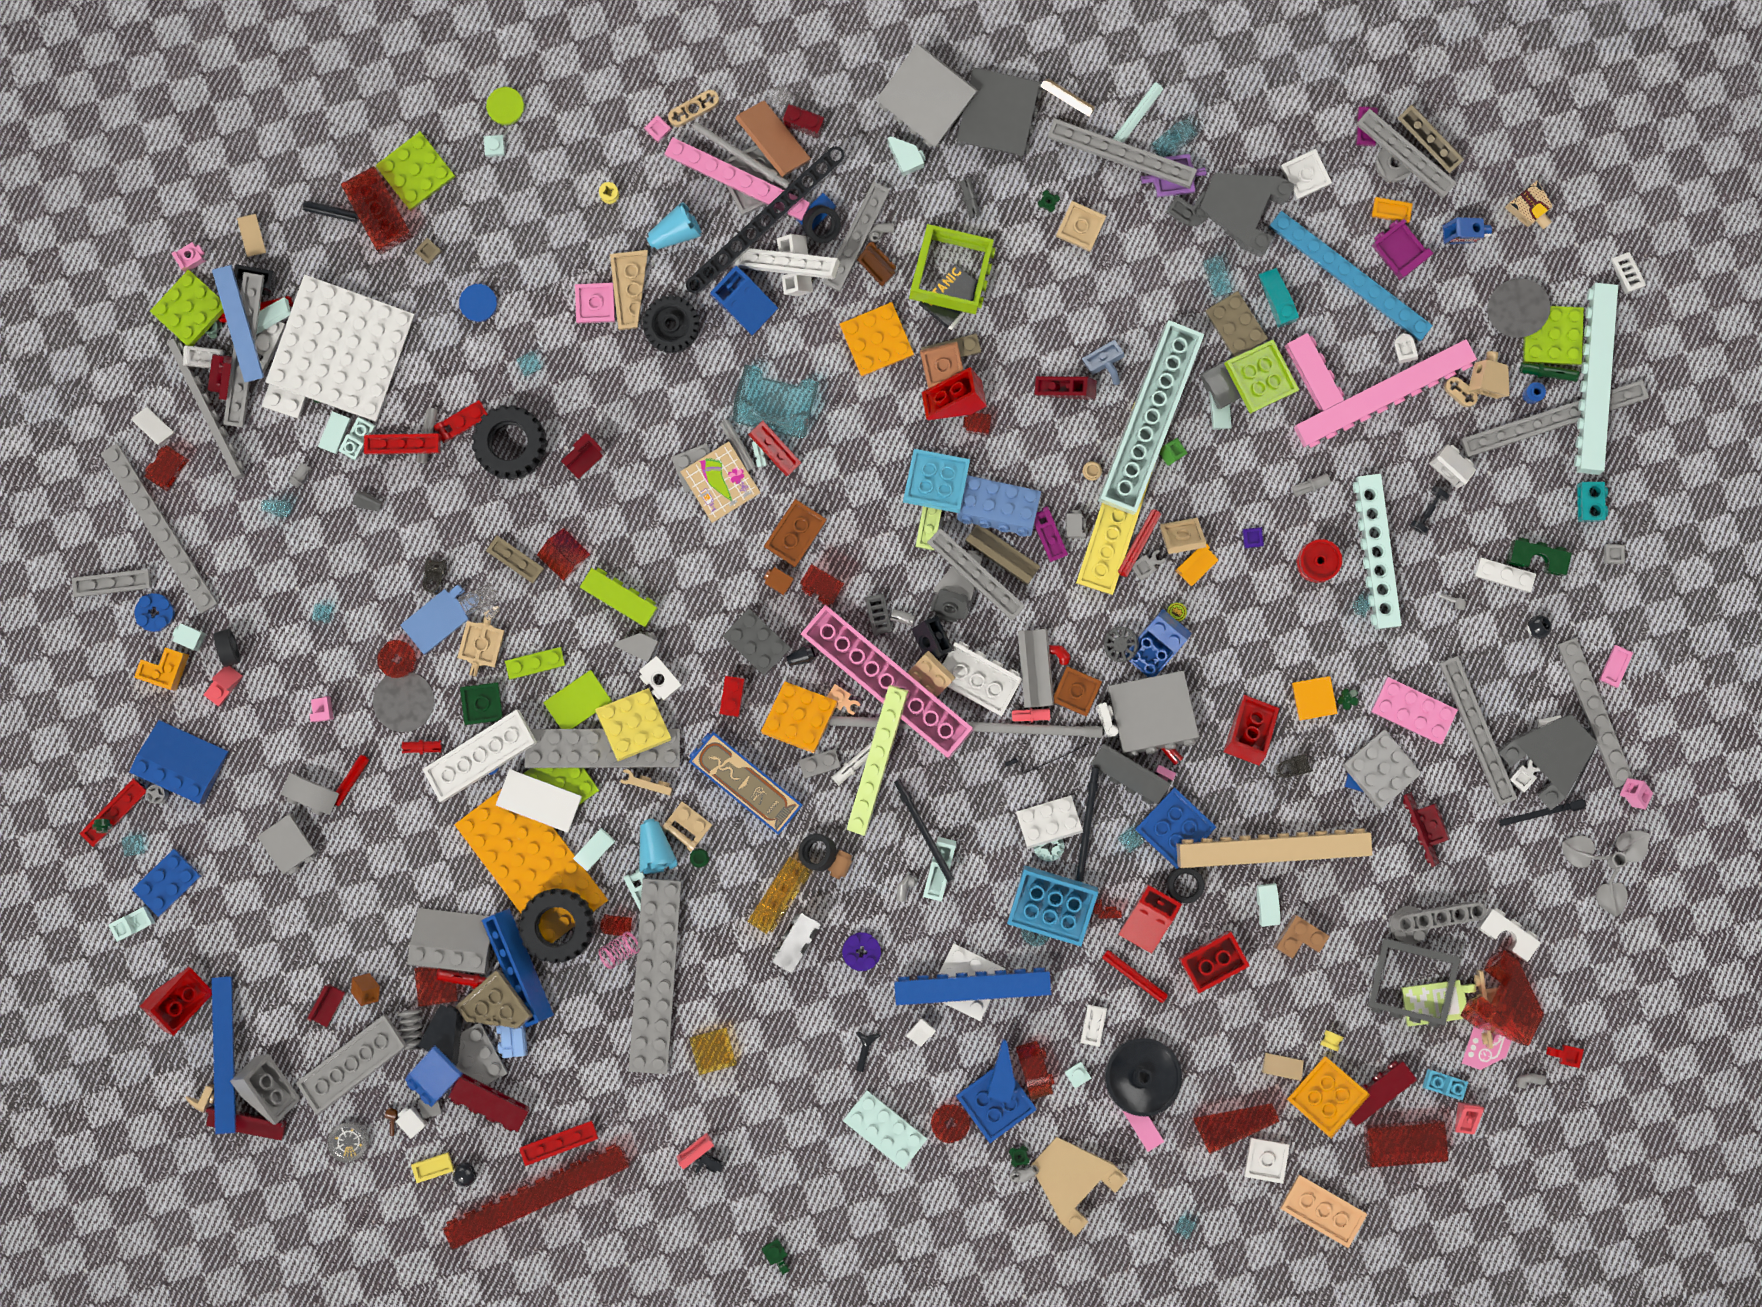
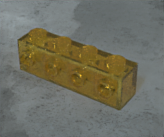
M790 856L747 922L765 934L768 931L773 932L778 925L776 919L779 915L783 916L789 908L786 905L790 898L792 900L795 899L800 891L797 887L801 882L804 884L810 876L807 873L809 869Z

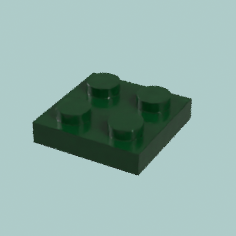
M499 682L460 687L464 725L497 722L503 718Z

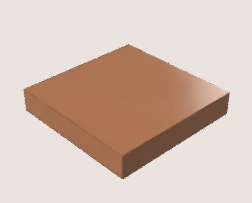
M957 341L920 350L928 388L963 371Z

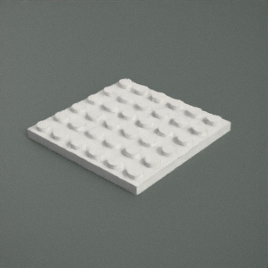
M304 274L266 383L376 422L414 314Z

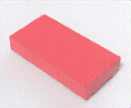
M704 1134L677 1155L678 1163L682 1169H685L714 1146L711 1137L708 1134Z

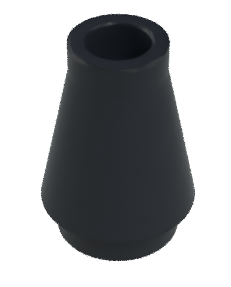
M805 645L786 656L791 667L812 663L813 660H816V655L811 645Z

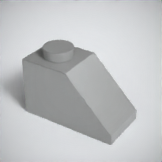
M646 632L645 635L639 633L616 641L613 646L646 662H650L659 642L656 641L657 636Z

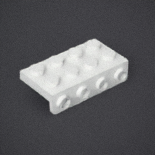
M961 641L959 643L954 642L952 646L954 651L947 655L942 664L955 677L948 685V688L1002 717L1022 681V678L1019 677L1020 673L1013 669L1005 670L1002 668V663L994 659L992 662L985 659L987 655L978 650L975 653L969 650L970 646Z

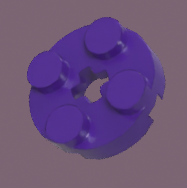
M858 932L851 935L845 941L842 955L845 963L852 969L867 971L878 963L881 948L878 941L871 934ZM860 946H863L864 950L867 951V954H864L863 957H859V954L856 953V949H860Z

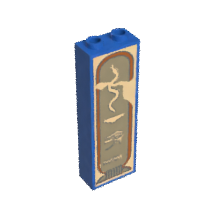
M715 732L712 734L707 733L701 741L703 745L699 749L695 748L689 755L691 758L689 762L779 835L803 804Z

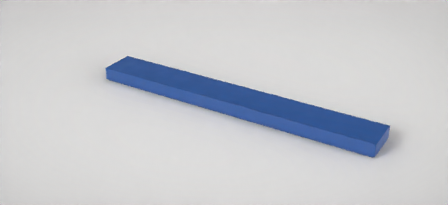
M233 977L212 978L216 1135L236 1133L235 1087L230 1082L235 1077Z

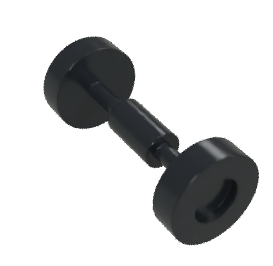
M1433 486L1430 491L1436 498L1433 503L1428 505L1423 514L1422 521L1412 520L1409 525L1413 530L1423 535H1427L1429 531L1424 523L1433 514L1438 500L1447 501L1450 497L1446 491L1436 486Z

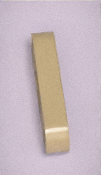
M707 90L672 109L668 115L670 124L674 127H681L716 108L719 104L718 94L713 90ZM709 95L711 98L715 97L712 104L710 102L704 103ZM701 99H702V103H704V106L706 107V108H704V109L702 108V105H701V103H700V101H699V100H701ZM691 104L699 106L697 113L689 112L688 108ZM684 108H685L686 114L689 116V117H687V118H686V116H685V114H684V112H683V109H684ZM674 114H677L678 116L684 114L680 117L681 121H673Z

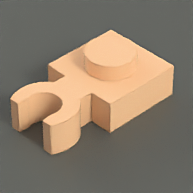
M836 684L827 695L828 698L837 701V709L841 711L843 706H845L851 715L855 713L851 711L850 706L852 704L860 706L858 701H850L849 697L851 694Z

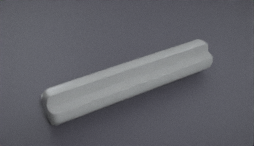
M427 408L422 434L434 432L433 426L436 422L437 409ZM417 454L416 461L426 464L429 454Z
M729 419L722 421L720 426L746 470L751 471L756 467Z

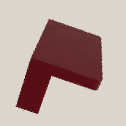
M331 984L325 985L307 1020L315 1021L326 1028L329 1027L346 992Z

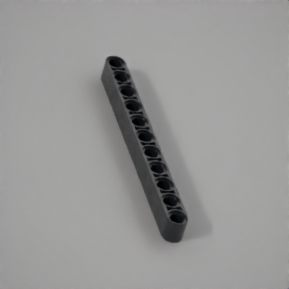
M833 146L698 269L687 280L686 289L693 294L703 292L845 161V151L838 146ZM835 150H839L842 155L838 161L832 159V153ZM821 163L827 165V171L824 174H820L817 170ZM807 176L813 179V184L810 187H805L803 184V180ZM793 189L799 192L796 200H791L789 197V193ZM779 202H782L785 206L782 213H777L775 210V205ZM765 215L770 217V224L767 226H763L761 223V218ZM750 228H754L756 231V236L753 239H749L747 236V231ZM736 241L742 244V249L739 252L733 249V244ZM722 254L728 257V262L725 265L719 262V257ZM708 267H712L714 270V275L711 278L705 275V270ZM694 280H698L700 283V288L697 291H694L691 287V283Z

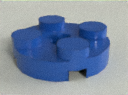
M152 593L139 599L135 606L134 615L136 623L143 629L151 632H160L173 622L175 610L168 598ZM156 607L159 615H155V618H152L150 611Z

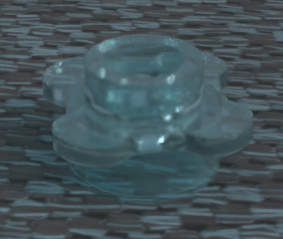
M1360 595L1358 600L1353 601V609L1356 615H1361L1364 618L1370 609L1369 602L1364 600L1363 595Z
M316 603L312 620L329 623L331 621L330 612L333 610L332 606H323L320 603Z
M1180 1216L1173 1230L1175 1233L1183 1235L1184 1239H1189L1191 1232L1196 1229L1197 1225L1194 1221H1189L1186 1216Z

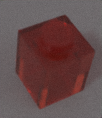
M973 413L968 415V417L964 416L963 428H966V433L988 436L991 415Z

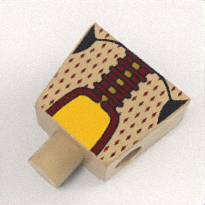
M1538 181L1534 182L1505 207L1527 227L1536 221L1542 229H1545L1552 223L1545 214L1552 208V204Z

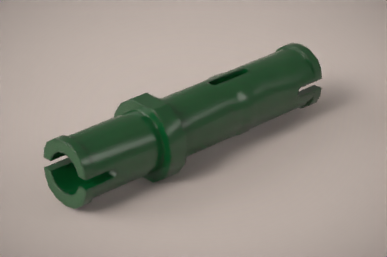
M1521 362L1519 373L1535 375L1536 378L1548 377L1577 382L1579 378V371L1544 366L1543 363Z

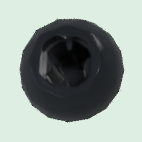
M1543 615L1533 616L1527 624L1528 633L1536 639L1547 637L1552 629L1551 622Z
M468 1162L458 1164L453 1171V1179L461 1187L471 1186L477 1178L472 1164Z

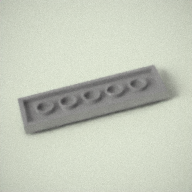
M387 1014L383 1015L301 1078L296 1084L315 1114L319 1115L408 1046Z

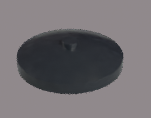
M1136 1038L1122 1043L1112 1052L1105 1066L1104 1082L1109 1097L1118 1108L1134 1116H1154L1168 1109L1176 1100L1181 1089L1182 1071L1177 1057L1166 1045L1150 1038Z

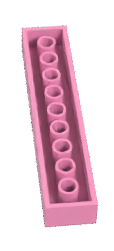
M825 605L801 633L807 641L882 704H884L890 685L909 691L901 720L948 759L951 758L973 732L974 729L828 606Z

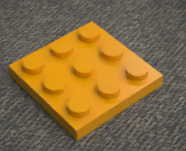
M892 302L839 324L861 377L914 356Z
M784 681L761 733L815 754L838 703L836 700Z
M1324 1056L1287 1100L1332 1139L1370 1094Z

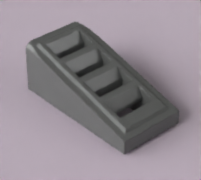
M884 593L866 597L865 601L873 635L892 632ZM880 600L882 602V604L879 605H870L871 602H876ZM883 608V612L872 613V610ZM885 615V619L874 621V618ZM887 624V627L879 629L875 627V625Z

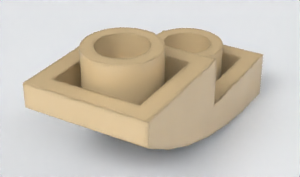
M256 214L238 217L237 221L247 257L266 253Z

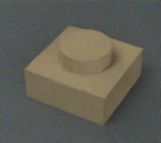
M428 238L414 251L428 265L442 253Z

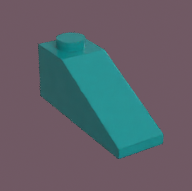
M1277 268L1258 274L1277 327L1280 328L1296 322L1299 315Z

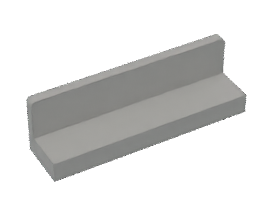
M1048 630L1018 631L1024 707L1054 705Z

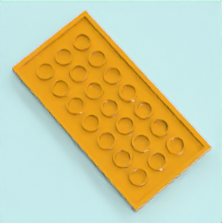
M502 789L454 824L520 913L526 907V903L535 895L556 888L576 892L583 900L585 899L589 903L588 906L590 909L592 908L593 912L609 901L590 874L573 859L575 857L574 853L554 827L496 806ZM559 907L547 910L539 922V930L542 937L550 943H554L575 927V921L571 913Z

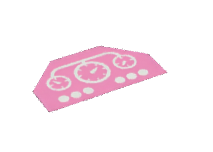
M1480 1006L1462 1064L1481 1070L1506 1058L1515 1032V1026L1508 1012V1026L1491 1028L1493 1048L1489 1049L1482 1042L1481 1034L1484 1033V1027L1480 1025L1479 1014L1482 1013Z

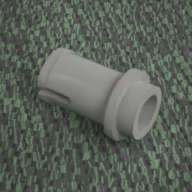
M300 463L293 476H289L290 480L288 482L297 488L300 485L302 486L303 480L311 469L305 464Z
M893 609L890 620L906 624L909 627V625L913 626L916 615H913L912 612L909 614Z

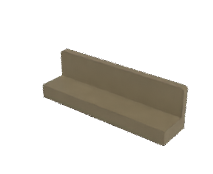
M979 525L975 526L965 540L971 547L1026 585L1029 584L1040 568L1038 564L988 529L982 528Z

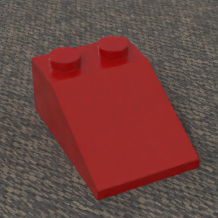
M971 367L922 392L927 420L971 415L987 406L982 380Z
M1243 695L1223 752L1259 766L1267 756L1279 708Z
M188 967L153 991L140 1007L164 1032L174 1036L212 996V990L191 967Z

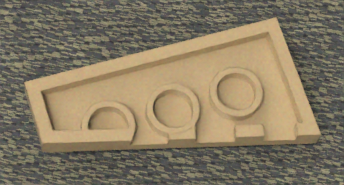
M648 250L610 254L619 330L638 328Z

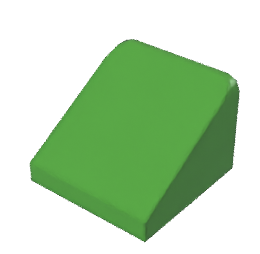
M1178 438L1164 445L1159 452L1168 466L1188 454Z

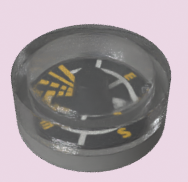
M344 1122L330 1132L327 1141L328 1150L340 1162H353L367 1151L369 1146L368 1133L362 1125L356 1122Z

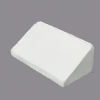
M148 407L131 419L161 447L174 435V432Z

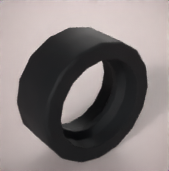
M818 205L810 208L804 215L803 230L813 241L829 243L839 234L841 220L833 209ZM820 213L828 214L831 218L830 229L824 235H817L812 230L813 220Z
M231 629L215 632V648L222 665L227 667L240 663L239 648Z
M814 833L809 834L802 840L798 849V855L801 863L806 868L824 871L835 862L837 848L834 841L828 836ZM817 841H821L826 846L825 857L822 861L815 864L809 858L810 848Z
M1191 867L1175 869L1167 880L1169 895L1180 903L1190 904L1195 902L1204 892L1205 882L1202 875ZM1182 874H1190L1196 879L1197 889L1191 896H1181L1175 890L1176 878Z

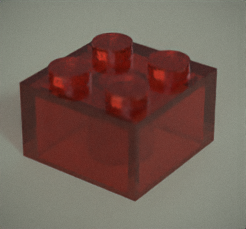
M813 564L810 565L799 583L803 593L810 597L812 595L817 596L818 602L829 606V604L834 606L845 588L843 582Z

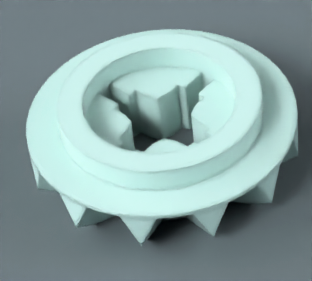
M1063 839L1050 842L1057 844V846L1052 848L1051 854L1048 852V849L1041 848L1046 844L1034 847V851L1040 859L1054 861L1060 858L1064 852Z

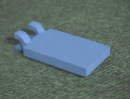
M456 585L450 592L444 589L400 625L424 655L467 622L470 618L466 614L477 607L473 600L469 599L462 606L456 599L465 592L461 585Z

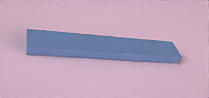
M228 265L213 269V276L244 382L264 378L233 267Z

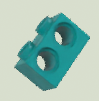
M1581 482L1577 484L1578 522H1602L1606 520L1608 506H1605V498L1608 496V488L1605 487V482ZM1590 488H1594L1596 490V497H1592L1590 495ZM1591 507L1597 510L1596 516L1590 514Z

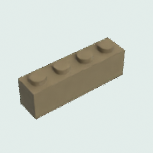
M1413 104L1398 117L1400 122L1449 173L1465 160Z

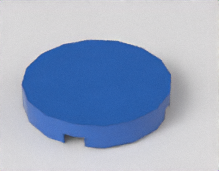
M472 284L466 287L459 298V307L462 314L474 322L488 320L495 314L498 306L497 297L493 290L483 284Z

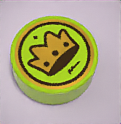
M1173 603L1168 607L1167 613L1180 622L1186 617L1187 610L1183 604Z

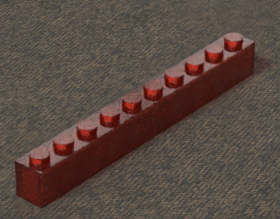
M616 1143L608 1145L605 1147L606 1151L600 1154L598 1151L593 1152L583 1162L580 1159L570 1163V1168L566 1170L559 1168L553 1171V1176L549 1178L542 1176L534 1180V1185L528 1187L525 1184L517 1188V1192L512 1195L508 1192L500 1196V1200L495 1203L491 1200L481 1205L482 1209L476 1212L475 1209L464 1213L465 1217L459 1220L457 1217L446 1222L447 1225L443 1228V1232L451 1249L454 1250L629 1168L631 1164L622 1144L616 1145Z

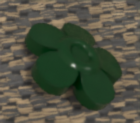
M1344 689L1342 691L1344 697L1338 698V703L1343 705L1345 710H1350L1352 705L1357 706L1359 704V700L1356 698L1358 692L1354 689L1351 691Z

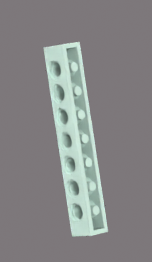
M1381 474L1358 476L1355 478V482H1353V491L1357 493L1358 501H1355L1356 511L1360 514L1358 529L1362 531L1363 536L1360 539L1361 549L1365 551L1363 566L1364 569H1367L1368 573L1365 581L1366 587L1370 588L1368 603L1373 610L1371 624L1375 626V630L1399 627L1402 625ZM1365 491H1370L1373 494L1372 500L1365 498ZM1369 509L1375 512L1374 519L1368 518L1367 511ZM1371 528L1377 530V538L1370 536L1369 531ZM1373 547H1377L1380 550L1379 557H1375L1372 554ZM1376 566H1380L1383 569L1382 576L1375 574L1374 569ZM1378 585L1385 587L1386 592L1384 595H1380L1377 592ZM1381 604H1385L1388 607L1387 614L1380 612Z

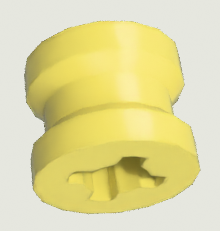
M605 182L600 186L599 195L603 202L613 204L619 199V191L615 184Z
M1325 1030V1038L1321 1041L1320 1045L1338 1052L1340 1049L1339 1043L1343 1041L1344 1037Z

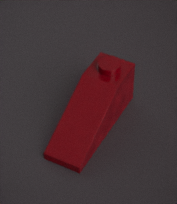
M1036 376L1034 395L1095 400L1097 381L1090 377Z

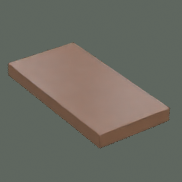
M765 100L736 116L735 119L782 177L810 161L809 155Z

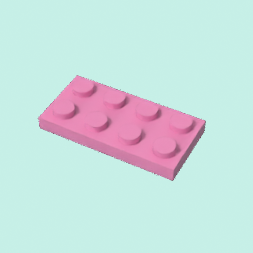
M1389 677L1386 678L1371 710L1372 713L1442 745L1458 711Z

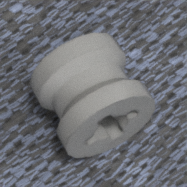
M156 784L151 785L146 790V799L151 803L161 804L168 799V790Z

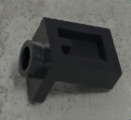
M704 1153L694 1164V1167H696L695 1173H699L703 1164L711 1172H721L725 1162Z

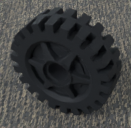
M669 295L668 297L662 296L660 299L657 298L654 300V303L649 305L643 316V330L647 340L654 348L661 352L674 354L679 351H685L684 349L689 348L699 334L700 323L695 308L687 300L679 296ZM670 320L676 322V326L672 329L666 327L667 322Z

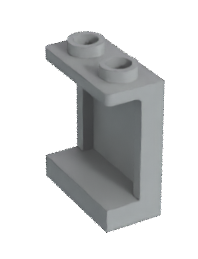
M288 814L257 836L281 873H289L290 875L300 869L299 865L302 863L308 864L316 858L315 854L318 853V850L313 848L297 825V819L293 814Z

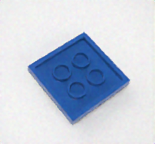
M1174 787L1135 830L1168 862L1178 869L1176 843H1182L1183 839H1193V842H1201V838H1207L1217 827Z
M994 1068L956 1094L960 1103L989 1143L1037 1110L1015 1078V1088H1018L1015 1100L1011 1099L1010 1103L987 1097Z

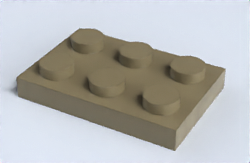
M1238 291L1205 310L1206 315L1233 358L1252 350L1268 339Z

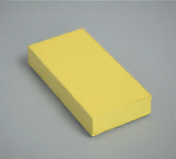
M449 1152L411 1164L416 1183L454 1171Z

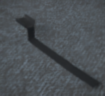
M1588 727L1586 729L1588 733L1590 732L1591 727ZM1595 748L1591 753L1589 759L1587 760L1585 766L1583 767L1581 773L1579 774L1571 792L1569 793L1561 809L1565 808L1567 802L1573 794L1595 751Z
M1085 744V745H1083V746H1081V747H1079V748H1077V749H1075V750H1073V751H1071V752H1069V753H1067V754H1065V755H1063V756H1061V757H1059V758H1062V757H1064V756H1066V755H1068V754H1070V753H1072V752H1074V751H1076V750H1078V749H1080V748H1082V747H1084V746H1086V745H1088V744ZM1016 758L1005 762L1006 766L1004 767L1019 763ZM1049 761V762H1047V763H1045V764H1042V765H1040V766H1038V767H1036V768H1039V767H1041V766H1043V765H1046V764H1048V763H1050V762H1052V761Z
M1583 799L1567 803L1564 809H1561L1562 804L1552 810L1546 808L1499 820L1500 827L1566 810L1578 811L1586 809V802Z

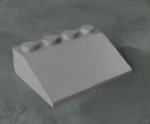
M418 908L409 946L407 964L416 967L487 975L491 942L482 919L489 916Z

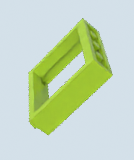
M927 224L909 299L976 315L977 308H982L984 297H980L981 292L986 291L988 283L987 280H984L985 275H990L992 264H989V259L994 258L996 248H992L994 240ZM932 240L985 252L973 301L919 289Z

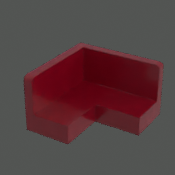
M586 432L573 444L574 449L561 462L577 479H580L606 453Z

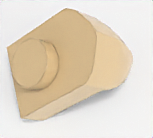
M209 1084L205 1087L200 1100L188 1096L185 1098L195 1109L204 1113L210 1103H214V1085Z

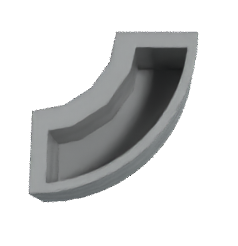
M289 773L281 792L283 796L287 797V802L312 808L311 812L321 816L322 813L331 814L339 793L330 788Z

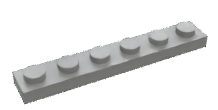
M1371 109L1357 122L1356 125L1441 198H1444L1456 184L1451 177Z
M873 181L835 257L840 261L835 279L825 278L823 281L824 285L838 292L841 291L890 193V189Z
M941 528L927 542L1011 621L1025 608L1013 594Z

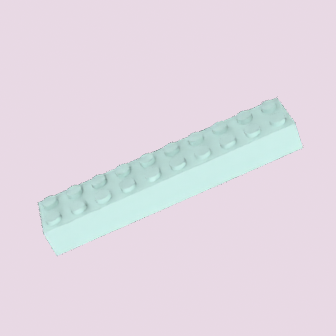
M1170 320L1165 324L1098 498L1099 502L1132 515L1137 512L1204 337L1203 333Z

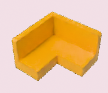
M165 647L159 665L140 659L134 678L177 691L189 655Z

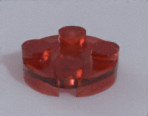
M392 640L383 645L384 647L378 653L377 663L380 670L391 678L401 679L415 670L417 663L416 652L408 643L401 640ZM396 654L402 657L400 664L392 662Z
M951 1103L942 1104L934 1111L931 1117V1127L934 1135L940 1141L955 1143L963 1139L968 1133L970 1126L969 1118L965 1110L959 1105ZM953 1118V1122L956 1123L955 1127L951 1126L949 1129L947 1128L945 1120Z

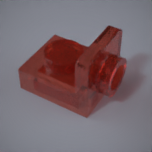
M1097 899L1093 912L1094 915H1097L1098 919L1122 918V910H1117V906H1106L1105 910H1102V899Z
M604 914L600 923L602 933L620 936L625 932H630L632 918Z

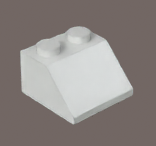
M1447 444L1429 464L1458 489L1469 481L1476 469L1473 467L1472 461L1468 458L1464 459L1459 455L1460 451L1455 446Z

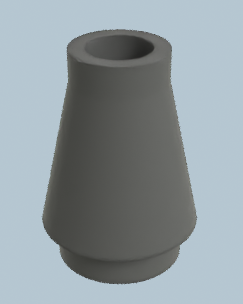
M358 490L352 504L356 505V508L379 512L382 501L364 490Z

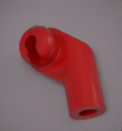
M1049 645L1050 654L1056 655L1061 665H1068L1071 659L1068 651L1060 645Z

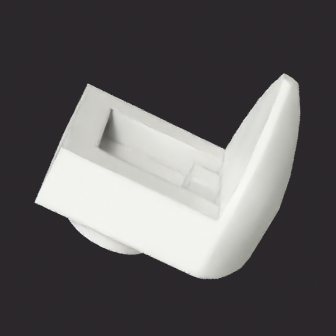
M1407 333L1400 334L1394 342L1399 364L1417 360L1418 354L1413 337Z

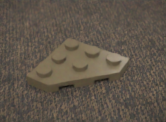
M496 970L456 1005V1008L466 1022L472 1023L477 1022L494 1026L520 1028L533 1016L500 970Z

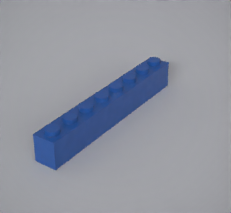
M1045 967L1033 968V972H1026V969H1014V973H1006V970H995V974H987V971H978L972 976H968L967 972L956 973V977H948V974H937V978H929V975H919L917 979L910 980L909 976L898 977L897 981H894L896 1005L1051 995L1050 971H1045Z

